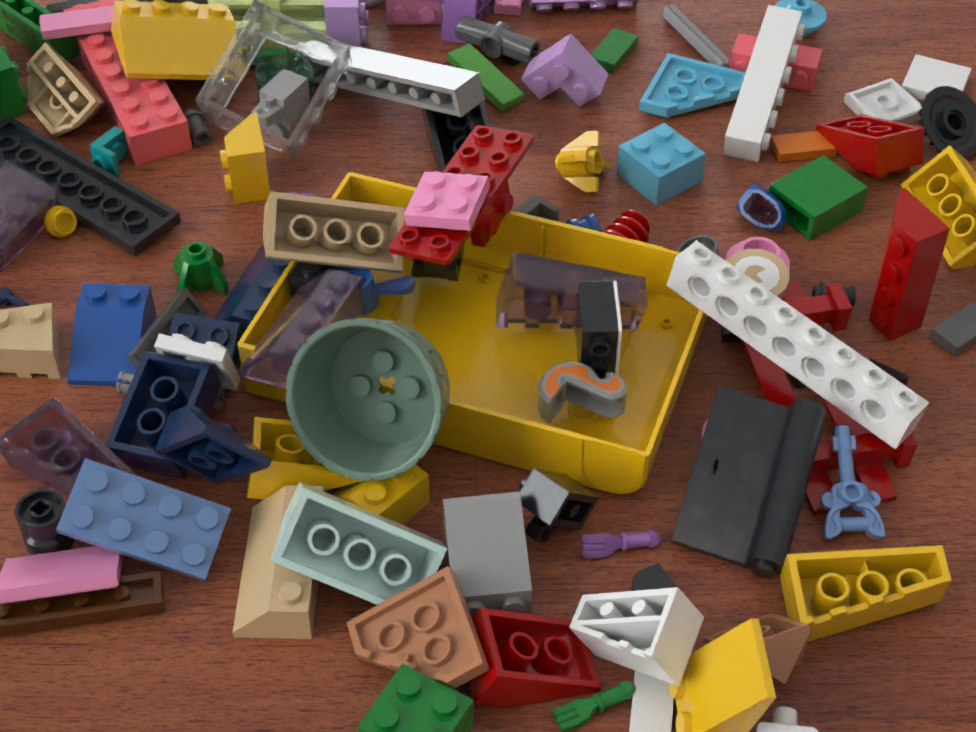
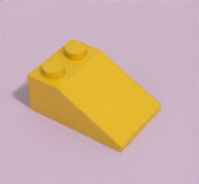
M254 417L251 442L272 461L269 468L248 474L247 498L264 500L285 485H298L299 481L309 486H324V491L364 481L348 478L347 475L342 476L323 466L322 462L319 463L305 449L304 443L300 442L290 420Z
M751 618L691 653L680 685L676 686L669 683V693L671 698L676 701L678 712L676 716V732H749L776 699L759 619Z

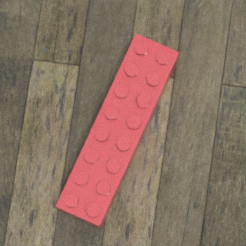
M99 0L88 4H78L63 10V12L113 6L114 0ZM111 31L75 36L79 57L96 91L106 101L104 106L114 126L124 130L127 150L135 166L192 150L188 121L164 79L126 78Z

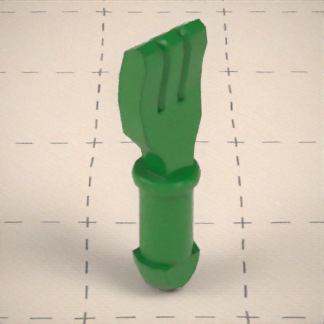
M622 681L619 682V685L604 692L594 693L592 698L577 699L563 706L556 707L551 713L556 718L555 721L559 725L561 732H570L587 724L595 712L603 713L605 709L624 700H630L636 687L632 682Z

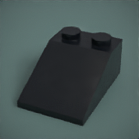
M484 101L462 117L422 108L428 141L438 171L441 173L475 126L491 127Z

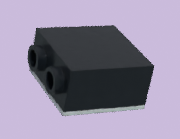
M578 281L575 319L577 361L591 367L600 379L606 378V373L608 372L619 374L622 323L617 281Z

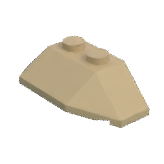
M46 42L26 63V72L29 73L27 80V105L54 137L61 136L86 125L106 103L85 77Z

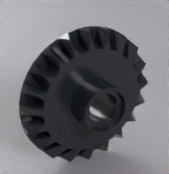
M940 86L928 92L920 102L922 108L918 114L922 117L919 125L925 129L924 136H928L930 139L929 146H936L937 154H939L950 145L966 160L976 155V104L961 90L950 86Z

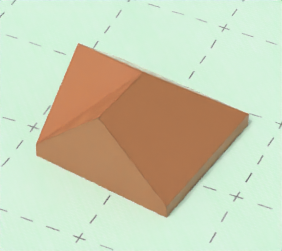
M769 613L755 619L760 621L772 679L786 684L793 667L802 663L811 631L809 624ZM739 625L702 637L704 645Z

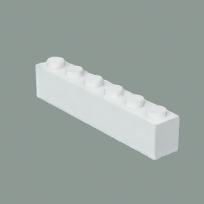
M768 5L726 131L723 155L759 162L762 151H768L771 134L768 133L769 128H775L778 118V111H775L776 106H782L785 89L782 88V85L789 83L792 67H789V63H795L799 46L795 44L796 41H802L805 31V24H801L802 11Z

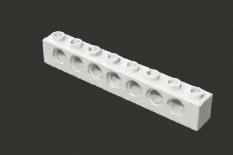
M697 240L675 257L666 285L894 449L915 430L929 404L927 400Z

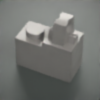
M283 69L259 90L260 102L251 113H257L259 124L267 128L268 136L293 145L313 126L308 78Z

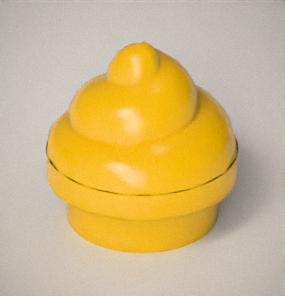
M59 205L48 210L44 218V224L47 232L55 237L62 238L70 235L75 230L77 219L70 208Z

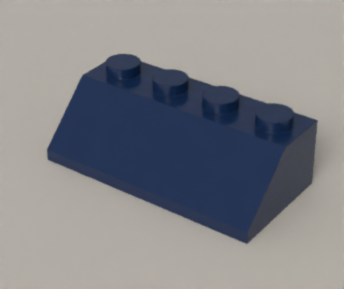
M262 244L213 319L240 323L243 325L242 337L290 261L267 259L264 244Z

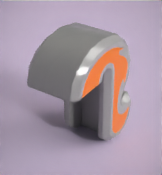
M567 361L559 363L544 373L539 381L537 408L540 417L547 423H551L566 400L605 418H615L625 411L627 383L621 376L613 372L606 373V378L600 379L591 367L580 362Z

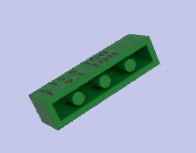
M0 0V29L35 53L46 42L67 61L79 55L75 36L43 40L39 15L53 13L33 0Z

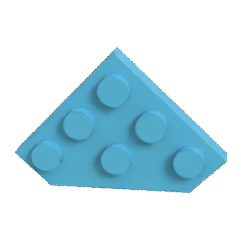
M667 53L640 100L639 111L667 118L736 100L746 72Z

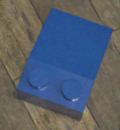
M83 284L75 312L67 376L69 385L116 386V382L131 384L117 378L121 371L135 374L136 368L126 356L155 321L156 310L150 285Z

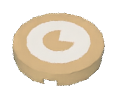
M745 249L736 252L727 259L728 263L780 299L785 296L790 281L789 269L785 262L776 254L763 249Z

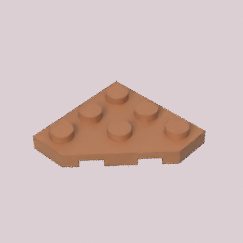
M449 566L346 622L355 654L363 661L397 671L401 664H404L452 689L490 670L455 572Z

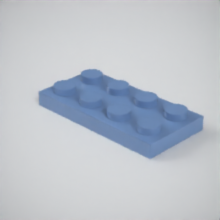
M85 458L56 532L205 582L231 508Z

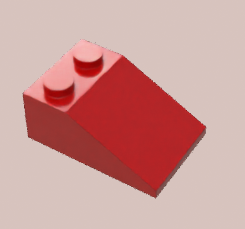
M863 114L816 125V131L836 148L835 150L855 170L868 173V176L871 178H883L887 176L888 172L892 171L907 172L910 171V167L923 164L924 128Z
M481 607L472 617L490 668L487 672L469 681L474 704L511 708L597 693L602 689L591 651L569 628L572 620Z

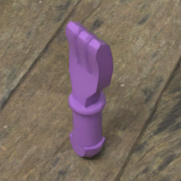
M654 530L629 534L622 532L620 535H612L610 533L582 535V557L602 558L612 555L615 550L620 548L622 551L640 547L652 548L658 545L661 537Z

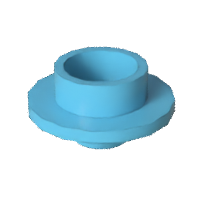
M781 0L775 5L777 7L802 11L801 24H805L803 37L821 29L826 23L827 12L823 6L815 1Z

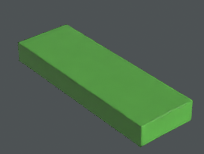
M470 43L448 53L447 61L453 67L479 72L484 96L501 112L523 101L525 93Z

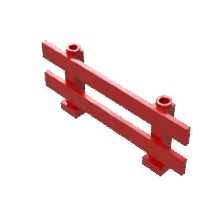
M799 280L789 281L785 296L781 299L819 326L820 324L829 323L833 332L846 330L852 306L841 283L829 284L825 295L807 298ZM740 339L765 400L789 408L791 403L796 400V397L784 369ZM821 397L834 428L847 425L850 429V436H855L857 450L852 452L854 473L858 482L865 484L868 487V492H877L880 495V503L896 500V491L881 460L892 459L896 468L910 466L918 446L913 433L894 449ZM831 439L819 441L805 493L813 515L829 512L820 506V498L824 493L830 492V489L833 487L827 470L839 468L838 453L832 452Z

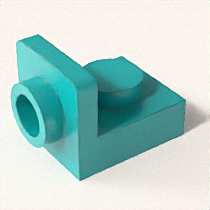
M114 126L89 146L92 163L119 177L118 161L128 154L124 130Z

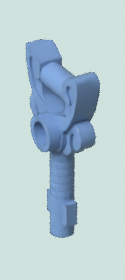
M849 426L835 427V436L831 438L832 452L838 453L841 483L835 484L830 489V492L824 493L820 498V506L824 510L829 511L824 521L823 538L825 541H832L841 532H865L871 539L881 540L885 537V529L881 517L875 509L881 501L880 495L875 491L868 492V487L865 484L855 481L852 452L857 450L855 436H850ZM851 508L862 512L863 517H840V512Z

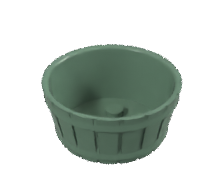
M354 318L337 321L311 335L306 340L307 343H303L292 361L293 365L290 366L286 382L288 415L291 417L290 422L300 442L304 443L305 449L319 463L322 462L326 468L356 480H384L412 468L433 445L449 405L450 383L448 373L437 349L426 337L410 326L396 321L374 318ZM381 376L385 379L392 377L396 381L393 384L396 390L393 395L390 392L384 394L380 392L379 389L382 384L379 378Z

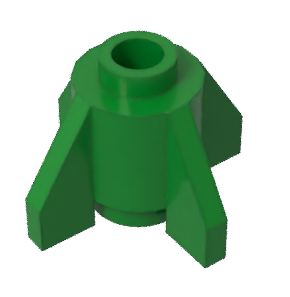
M192 242L181 249L172 262L174 272L180 274L177 292L187 288L193 294L194 290L204 291L212 287V290L223 295L229 293L228 282L219 270L224 265L223 255L203 242Z

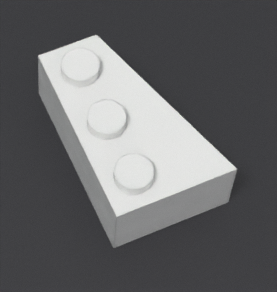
M679 587L582 595L569 628L595 656L679 686L704 616Z

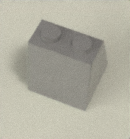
M520 492L443 499L444 546L447 548L445 553L446 564L456 574L471 618L480 607L518 613H531L532 584Z

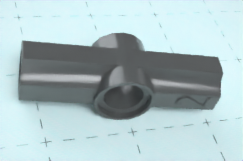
M463 15L458 20L455 29V38L479 46L482 52L490 58H498L502 54L529 64L530 60L537 56L540 51V42L515 33L513 28L505 22L500 21L495 25H491Z

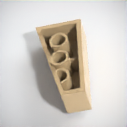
M52 303L0 309V372L17 373L18 378H32L33 374H47L48 379H61L60 331Z

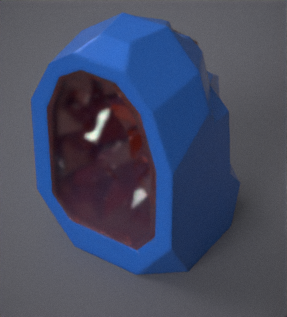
M753 183L738 201L736 209L750 222L769 232L781 231L786 224V210L782 202L760 184Z

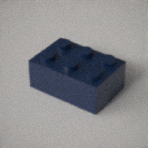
M144 351L105 444V448L119 465L185 479L188 469L155 453L154 450L170 412L184 406H195L204 410L207 413V417H209L221 387V382L211 365Z

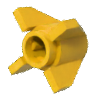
M586 131L562 148L555 160L556 169L560 172L561 176L585 193H598L599 177L593 176L600 174L602 169H610V162L603 161L601 151L593 148L600 147V131Z

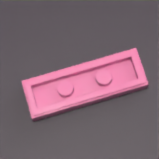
M113 6L39 15L43 40L109 32L112 26Z

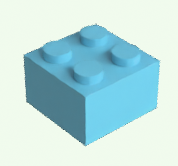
M663 123L619 145L616 174L657 206L702 182L706 153L666 123Z

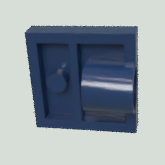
M181 313L173 314L169 336L181 334L194 342L205 344L211 341L221 344L227 349L237 372L240 368L241 362L237 343L241 338L243 325L237 322Z

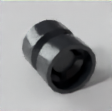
M52 489L31 491L24 495L16 504V520L22 532L27 551L31 555L70 550L75 541L74 538L56 532L66 504L63 496Z

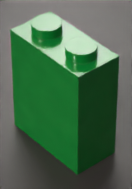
M824 155L771 183L769 187V192L782 202L786 210V223L809 241L863 211L868 187ZM771 203L768 210L776 214L777 209L775 205Z

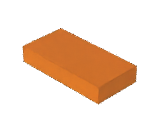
M818 131L771 135L770 145L778 162L816 159L822 155L825 157H835L837 153L836 148Z

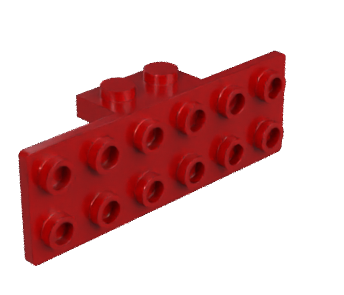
M475 126L442 171V173L488 176L490 188L471 231L407 226L404 224L389 244V252L437 264L450 265L469 236L471 237L472 245L485 247L491 236L497 233L499 225L506 214H509L512 210L513 196L510 194L508 179L534 143L533 135L489 126Z

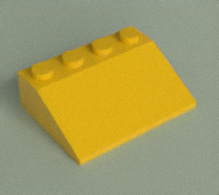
M114 0L111 32L126 78L243 81L235 21L228 5L221 3L196 4L190 1L167 3L162 0H155L153 2Z

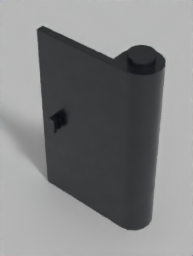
M718 386L670 543L751 569L755 575L762 578L772 579L775 575H780L786 556L790 552L827 415L825 407L811 400L798 399L794 400L788 408Z

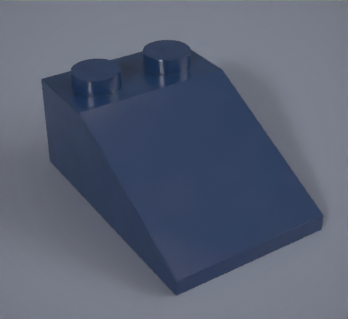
M184 406L170 412L154 450L155 453L215 484L269 468L272 461L249 439L238 434L237 428L208 418L204 410L195 406Z

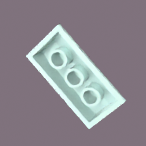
M299 481L283 517L270 560L378 605L436 573L447 548L435 538Z

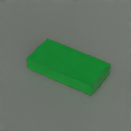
M613 28L591 55L606 71L614 73L638 44V35Z

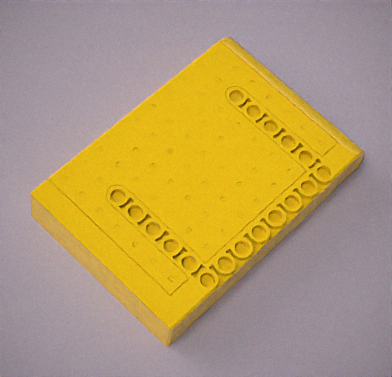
M350 172L346 174L331 199L405 207L406 209L416 187ZM511 210L509 214H506L499 225L497 233L491 236L485 247L472 245L471 237L469 236L464 245V256L458 281H449L442 278L414 277L416 281L414 291L404 295H379L380 302L378 307L368 314L358 315L357 318H374L400 322L420 332L437 349L448 373L450 398L445 418L433 444L529 471L537 468L563 473L586 487L604 492L610 491V493L627 494L634 493L643 488L648 478L708 315L666 286L675 257L681 252ZM403 256L402 273L370 270L375 284L411 276L414 261L413 258ZM290 261L237 343L245 391L285 403L287 376L297 351L303 343H307L306 340L311 335L323 328L317 322L314 312L292 305L288 276L298 264L295 261ZM538 263H549L557 267L560 272L559 289L547 296L532 293L527 287V271L530 267ZM578 281H617L622 323L618 375L627 383L625 411L618 417L608 419L566 400L551 423H547L540 417L537 408L539 381L544 373L556 364L567 361L578 362L575 338ZM337 288V294L334 298L342 295L341 289ZM382 376L379 378L382 384L379 389L382 394L390 392L393 395L396 392L393 384L396 382L394 378L385 379Z

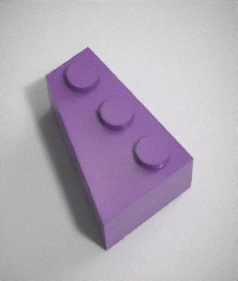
M440 0L444 4L441 40L468 44L455 38L458 20L463 15L480 20L482 15L488 16L495 0Z

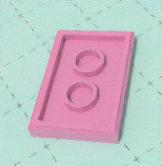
M93 546L7 558L0 574V604L116 588L119 586L123 555Z

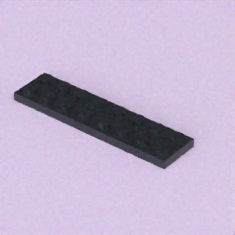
M9 117L0 123V176L52 207L60 205L70 208L76 216L77 222L134 256L181 223L179 212L13 117Z

